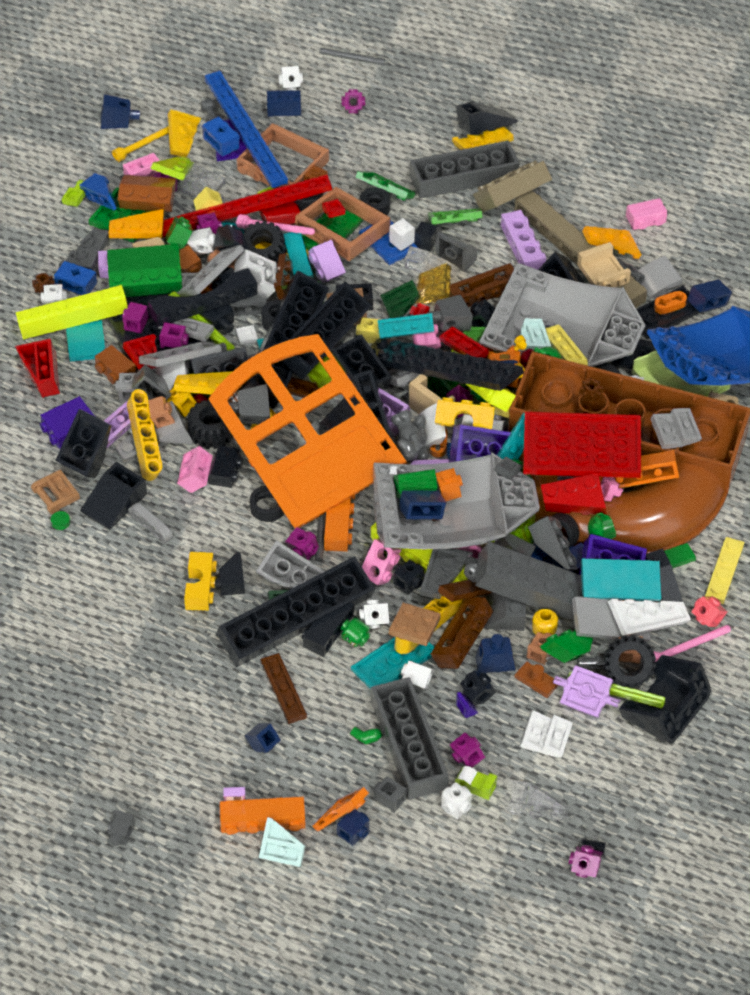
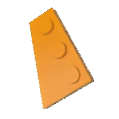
M585 226L582 230L589 244L600 246L611 242L614 246L613 249L618 250L619 254L625 255V253L633 255L634 259H639L642 255L628 230Z

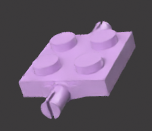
M575 665L572 674L567 680L556 675L553 684L564 687V694L560 701L562 705L599 718L602 708L606 704L616 708L620 704V699L610 696L613 679Z

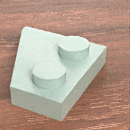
M525 318L520 331V335L526 339L527 347L524 350L529 348L534 350L535 347H552L542 319Z
M267 817L259 858L301 867L306 846L275 820Z

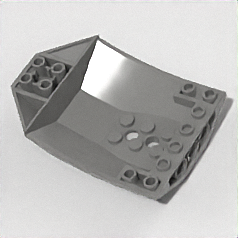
M517 263L479 344L499 352H505L512 345H516L514 340L520 335L525 318L542 319L544 327L559 324L587 358L588 366L594 367L632 355L645 328V324L623 286L622 288L585 284L557 277Z
M492 452L491 455L450 463L418 465L374 463V512L377 534L384 548L448 549L485 544L507 536L539 511L540 507L535 482L521 471L511 480L495 472V466L503 459ZM451 468H454L456 475L460 474L463 486H460L462 497L446 501L443 519L432 521V519L413 520L404 517L399 509L401 498H397L394 475L435 469V473Z

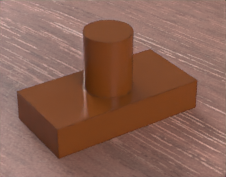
M526 662L515 673L517 680L546 698L559 686L553 684L554 678L546 674L544 667L540 664L532 665Z

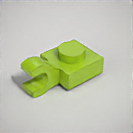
M78 180L74 188H68L61 198L63 204L74 207L80 205L86 196L85 191L79 186L84 180Z

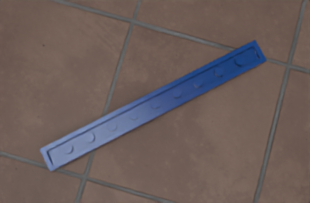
M221 71L205 75L207 85L271 188L287 184V176Z

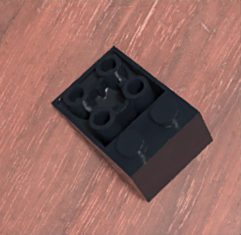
M475 102L456 105L458 125L470 135H479L483 131H494L502 126L510 127L518 122L516 118L503 109Z
M115 462L102 475L80 509V512L110 530L129 512L128 508L147 495L146 479L120 463Z

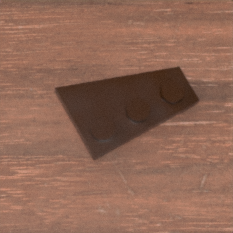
M286 253L279 254L278 273L275 276L277 282H274V288L279 300L282 299L292 278L290 271L293 270V265Z

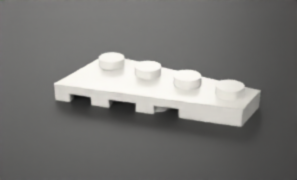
M611 599L608 601L622 636L651 632L684 624L691 620L684 602H652L651 600L637 602L630 599L625 601Z

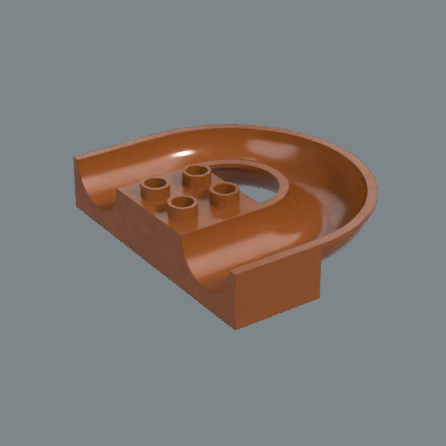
M533 351L516 391V397L509 409V432L513 430L519 418L525 412L641 415V456L675 450L679 478L647 483L640 489L622 492L620 497L613 496L611 502L604 501L606 513L611 517L616 530V537L612 540L647 549L646 554L662 548L667 550L688 543L704 531L716 518L728 495L748 434L750 421L749 407ZM590 378L600 381V386L604 387L601 399H597L593 403L583 400V394H579L582 381L586 382ZM690 408L702 437L701 441L682 447L662 449L651 422L652 415L669 414L672 409ZM524 451L522 452V454L520 455V457H519V459H518V460H521V461H523V462H524ZM531 475L535 482L540 508L539 511L527 519L530 525L547 516L551 517L559 513L545 510L541 491L542 484L561 481L557 479L558 475ZM564 513L571 516L579 528V539L573 546L579 543L584 545V542L589 537L588 522L595 514ZM562 526V534L568 539L567 531Z

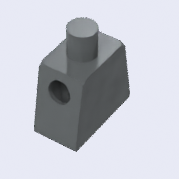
M461 295L437 300L434 311L427 312V314L432 313L433 322H437L443 331H447L452 326L459 331L471 330L473 315Z
M144 365L133 376L132 389L143 390L147 394L148 400L160 396L165 397L167 400L171 396L165 379L147 365Z
M267 384L240 390L237 392L238 402H228L233 411L239 413L241 423L260 424L270 418Z

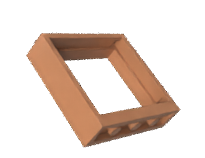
M273 123L261 134L267 146L272 141H275L314 160L294 182L288 181L287 184L275 187V189L304 181V174L313 165L322 169L329 162V149ZM246 149L237 158V170L241 174H246L270 187L260 168L251 163L254 159L248 149Z
M335 187L297 214L295 226L313 228L315 230L313 235H304L319 244L332 240L338 255L351 261L389 232L391 218ZM339 199L346 210L373 226L350 242L313 219L324 212L322 209L323 202Z

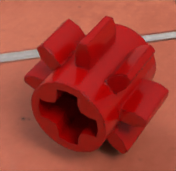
M417 303L416 307H411L409 314L413 316L427 314L430 307Z

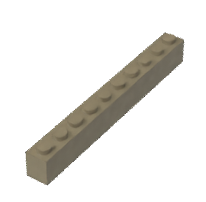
M533 190L515 198V211L521 210L523 215L527 216L528 222L576 265L579 252L597 247L589 244L584 234L578 231L573 224H570L563 215L555 211L550 204H547ZM630 275V282L623 285L633 305L637 308L646 302L647 290Z

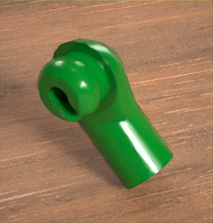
M355 726L351 730L350 735L363 744H370L378 741L382 737V732L380 729L362 731Z

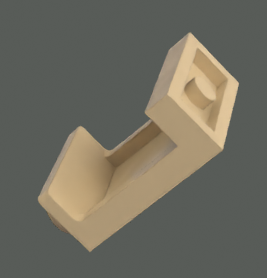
M611 242L578 253L577 266L592 285L616 288L630 282L631 271L629 268L623 269L614 257V246Z
M422 374L409 383V407L418 414L436 404L438 400H442L427 389L428 377ZM450 396L449 398L454 399L453 402H455V397Z

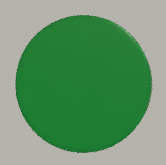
M64 511L55 512L51 516L52 527L56 530L68 528L70 525L69 514Z

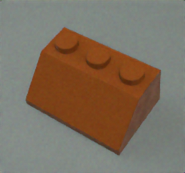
M124 175L119 186V206L123 209L149 211L164 209V212H172L176 179Z

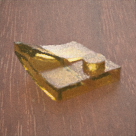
M445 263L419 274L417 290L420 298L415 304L435 302L450 297L451 266Z

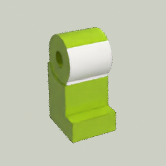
M464 766L455 782L460 786L466 787L470 793L489 800L497 786V775L491 773L486 775L471 767Z

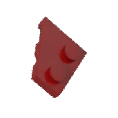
M155 334L123 343V349L139 370L145 365L139 363V357L157 352ZM147 365L151 369L157 368L154 366Z

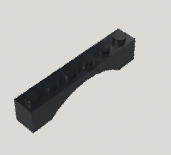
M249 268L232 273L222 285L204 294L189 297L163 295L148 300L149 314L158 328L163 326L164 323H173L258 295L257 281Z

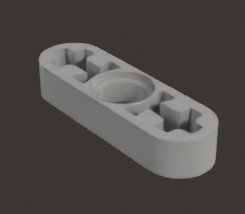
M137 502L128 508L130 516L145 529L148 528L149 532L163 544L173 538L171 530L140 503Z

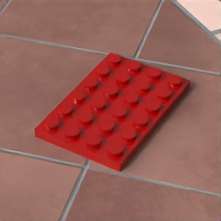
M525 412L523 474L559 476L598 474L599 477L641 478V415Z

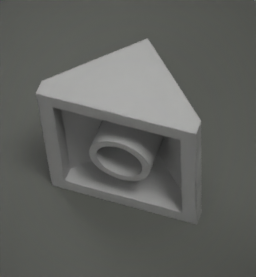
M170 401L169 403L172 407V413L170 414L174 418L175 423L158 429L154 424L158 442L192 444L193 440L181 414L173 401Z

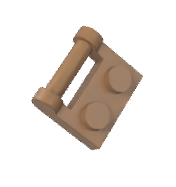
M61 470L31 485V489L40 496L50 514H54L59 509L80 499L79 493ZM47 486L57 498L56 501L53 502L43 489Z

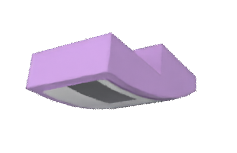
M245 787L223 788L224 801L246 800Z

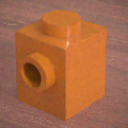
M454 468L435 473L438 489L445 501L462 497L460 486H463L460 474L456 475Z

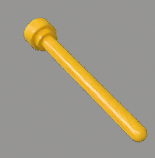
M169 126L125 148L118 147L112 150L113 158L117 162L125 160L127 154L169 133Z

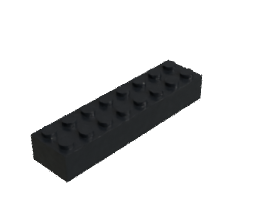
M297 271L289 281L258 353L288 341L323 304L329 287ZM282 361L272 364V368L287 388L293 371ZM257 373L244 383L242 390L264 385L266 382ZM267 385L269 407L274 409L279 401Z
M354 556L220 625L216 635L237 668L302 634L306 628H310L313 622L350 603L355 606L369 599L375 587Z

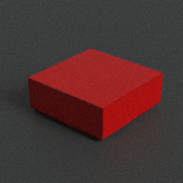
M339 199L322 203V209L329 218L345 214L346 209Z

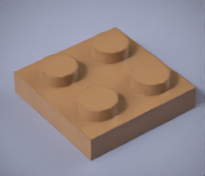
M403 602L389 628V635L427 646L441 614Z

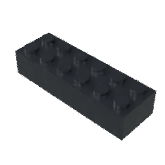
M344 281L289 340L318 334L330 351L372 305ZM313 352L281 360L301 380L319 363ZM325 352L320 355L321 359L326 356Z

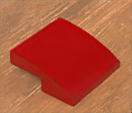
M292 201L260 210L259 213L264 221L295 225V217L300 213V210L296 203Z

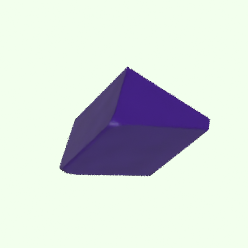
M458 692L456 695V705L464 718L478 714L471 700L461 692Z

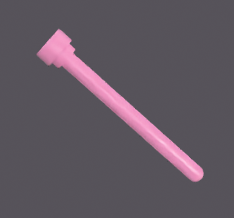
M240 214L237 217L236 224L238 228L245 229L249 228L251 223L255 225V222L263 223V221L253 220L248 215ZM274 223V226L277 225L280 227V230L307 235L315 233V230L309 227Z
M725 625L660 653L653 651L656 656L655 662H657L661 655L674 656L727 634L731 631L729 625Z

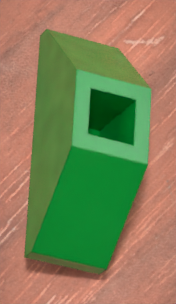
M574 629V632L567 630L561 633L560 636H557V634L546 638L547 642L540 647L544 652L559 661L567 663L590 652L593 637L576 636V629Z

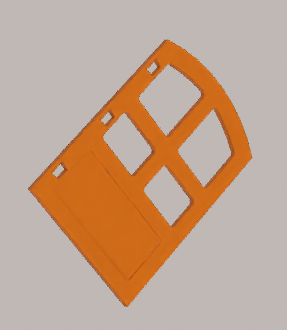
M318 334L288 340L256 354L230 373L209 397L210 403L294 529L296 527L301 528L372 485L374 463L407 464L401 452ZM313 352L332 381L303 399L295 401L272 368V364L292 356ZM324 352L330 359L326 362L320 357ZM258 373L271 389L283 410L254 428L246 430L229 405L228 400L246 381ZM343 395L355 412V415L326 433L318 435L305 415L335 396ZM354 396L360 403L356 406H354L350 400ZM293 423L306 441V444L277 462L269 464L257 447V443L286 425ZM385 440L391 447L386 451L381 445Z

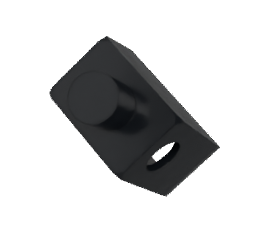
M230 304L200 314L211 325H214V328L218 331L223 329L225 333H230L234 329L232 324L234 323V311Z

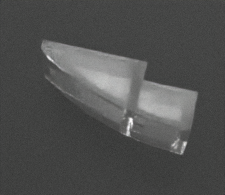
M412 246L409 247L405 257V268L422 272L424 277L456 283L461 272L458 267L447 260Z

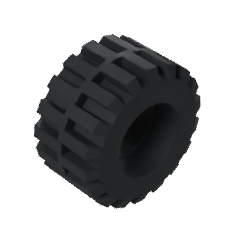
M257 221L255 225L251 223L249 228L243 230L248 250L276 262L277 265L279 254L286 253L282 230H280L279 226H274L272 222L268 224L267 221H263V223ZM261 242L271 243V245L265 249L255 248V246Z
M203 400L200 404L196 403L195 407H191L190 413H188V432L194 444L198 443L200 447L206 446V449H210V447L218 449L219 445L225 446V442L228 444L231 442V438L233 439L234 437L210 401ZM207 423H217L214 425H207Z
M623 635L619 639H614L612 644H609L608 650L605 651L604 664L608 675L615 683L623 687L629 686V688H634V686L638 685L639 687L642 683L650 680L649 677L653 676L654 668H656V656L647 641L635 635ZM626 650H635L642 657L640 668L631 673L622 671L618 665L619 656Z

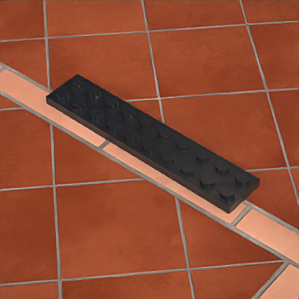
M378 338L376 342L370 345L385 367L498 391L503 390L524 373L522 366L514 365L513 363L493 361L483 357H474L468 354L464 355L453 351L449 352L413 343L400 342L399 340Z

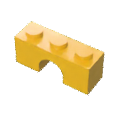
M445 397L442 400H438L435 425L454 427L456 417L466 413L473 418L474 427L492 429L495 407H491V404L480 402V405H474L469 400H461V403L453 402L454 399Z
M190 552L189 578L199 579L200 581L197 583H186L185 610L209 611L210 604L214 603V592H211V588H215L216 577L213 576V572H217V561H214L213 553Z

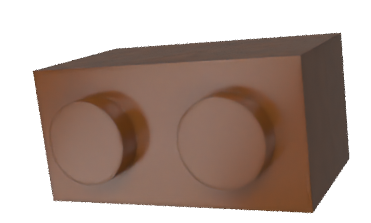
M112 345L95 355L96 370L100 374L106 375L112 384L119 381V373H136V365Z

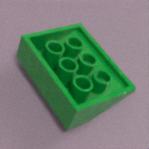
M179 244L107 250L109 288L122 285L125 297L167 294L174 291L178 292L183 288Z

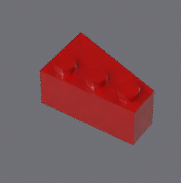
M51 338L15 346L21 362L41 397L60 394L57 355Z
M590 474L541 485L545 510L548 512L569 514L574 512L582 513V515L607 514L598 474Z

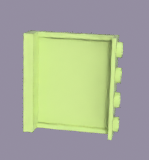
M652 351L645 356L638 357L633 362L631 373L644 377L645 381L706 397H708L710 392L721 394L730 389V385L688 384L665 367L657 351Z

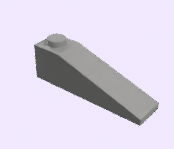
M277 540L256 570V573L270 582L289 588H294L325 572Z

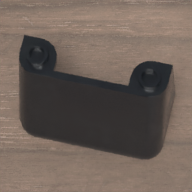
M661 655L656 662V668H654L656 681L647 692L664 696L665 704L663 708L640 702L636 704L635 701L628 699L620 706L619 711L625 720L661 741L674 743L710 697L711 687L701 663Z

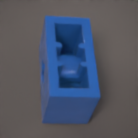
M219 116L202 125L203 138L222 157L239 148V134Z
M66 261L62 263L54 274L55 285L62 284L64 290L79 295L91 293L97 284L95 271Z

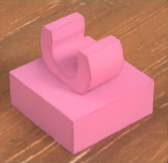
M603 477L600 484L604 501L611 502L613 496H621L623 489L618 488L620 484L613 477Z

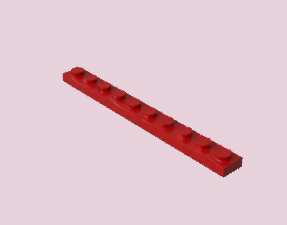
M326 174L176 217L180 218L181 216L188 219L192 229H195L196 225H198L197 216L215 213L218 221H224L238 217L240 214L245 215L331 191L332 186ZM175 217L164 220L163 237H166V233Z

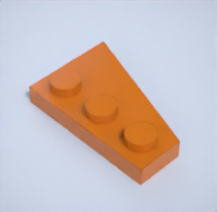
M362 787L340 798L312 827L320 831L344 814L358 809L366 802L364 798L369 792Z

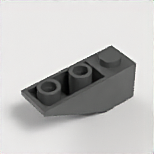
M547 516L528 526L533 540L538 547L567 570L578 571L576 558L568 548L569 542L562 534V525L558 519Z

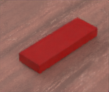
M453 326L439 336L441 342L460 354L483 358L489 354L487 348Z

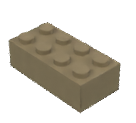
M535 160L492 180L490 183L478 187V191L473 193V196L482 212H485L551 181L552 178L545 162L537 163Z

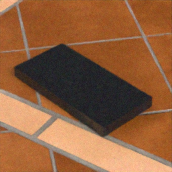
M684 286L669 292L681 291L686 294L687 298L690 294ZM655 300L636 309L645 324L642 335L647 340L650 339L647 334L648 329L674 327L700 313L688 300H686L684 308L667 314H659L654 310Z

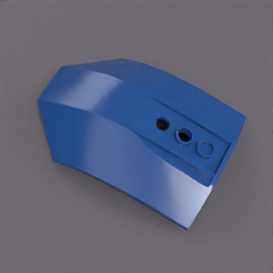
M732 306L731 309L717 316L681 327L671 326L669 328L657 327L656 329H648L647 334L665 367L688 384L721 386L750 383V311Z

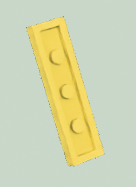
M559 324L545 328L551 346L561 353L562 359L588 366L587 358Z
M729 537L725 538L705 597L714 596L721 604H724L745 542Z

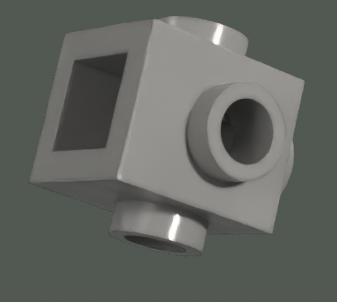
M119 373V381H116L115 389L116 392H119L120 402L128 401L134 391L132 389V379L136 373Z

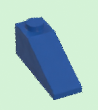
M94 173L79 185L85 191V197L88 200L112 210L117 209L112 191L108 185L109 181L105 176Z

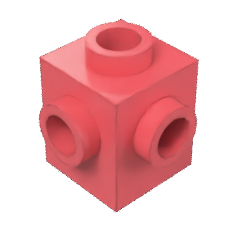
M702 596L695 602L692 613L697 616L695 619L699 623L708 627H717L728 611L720 605L721 602L714 596Z

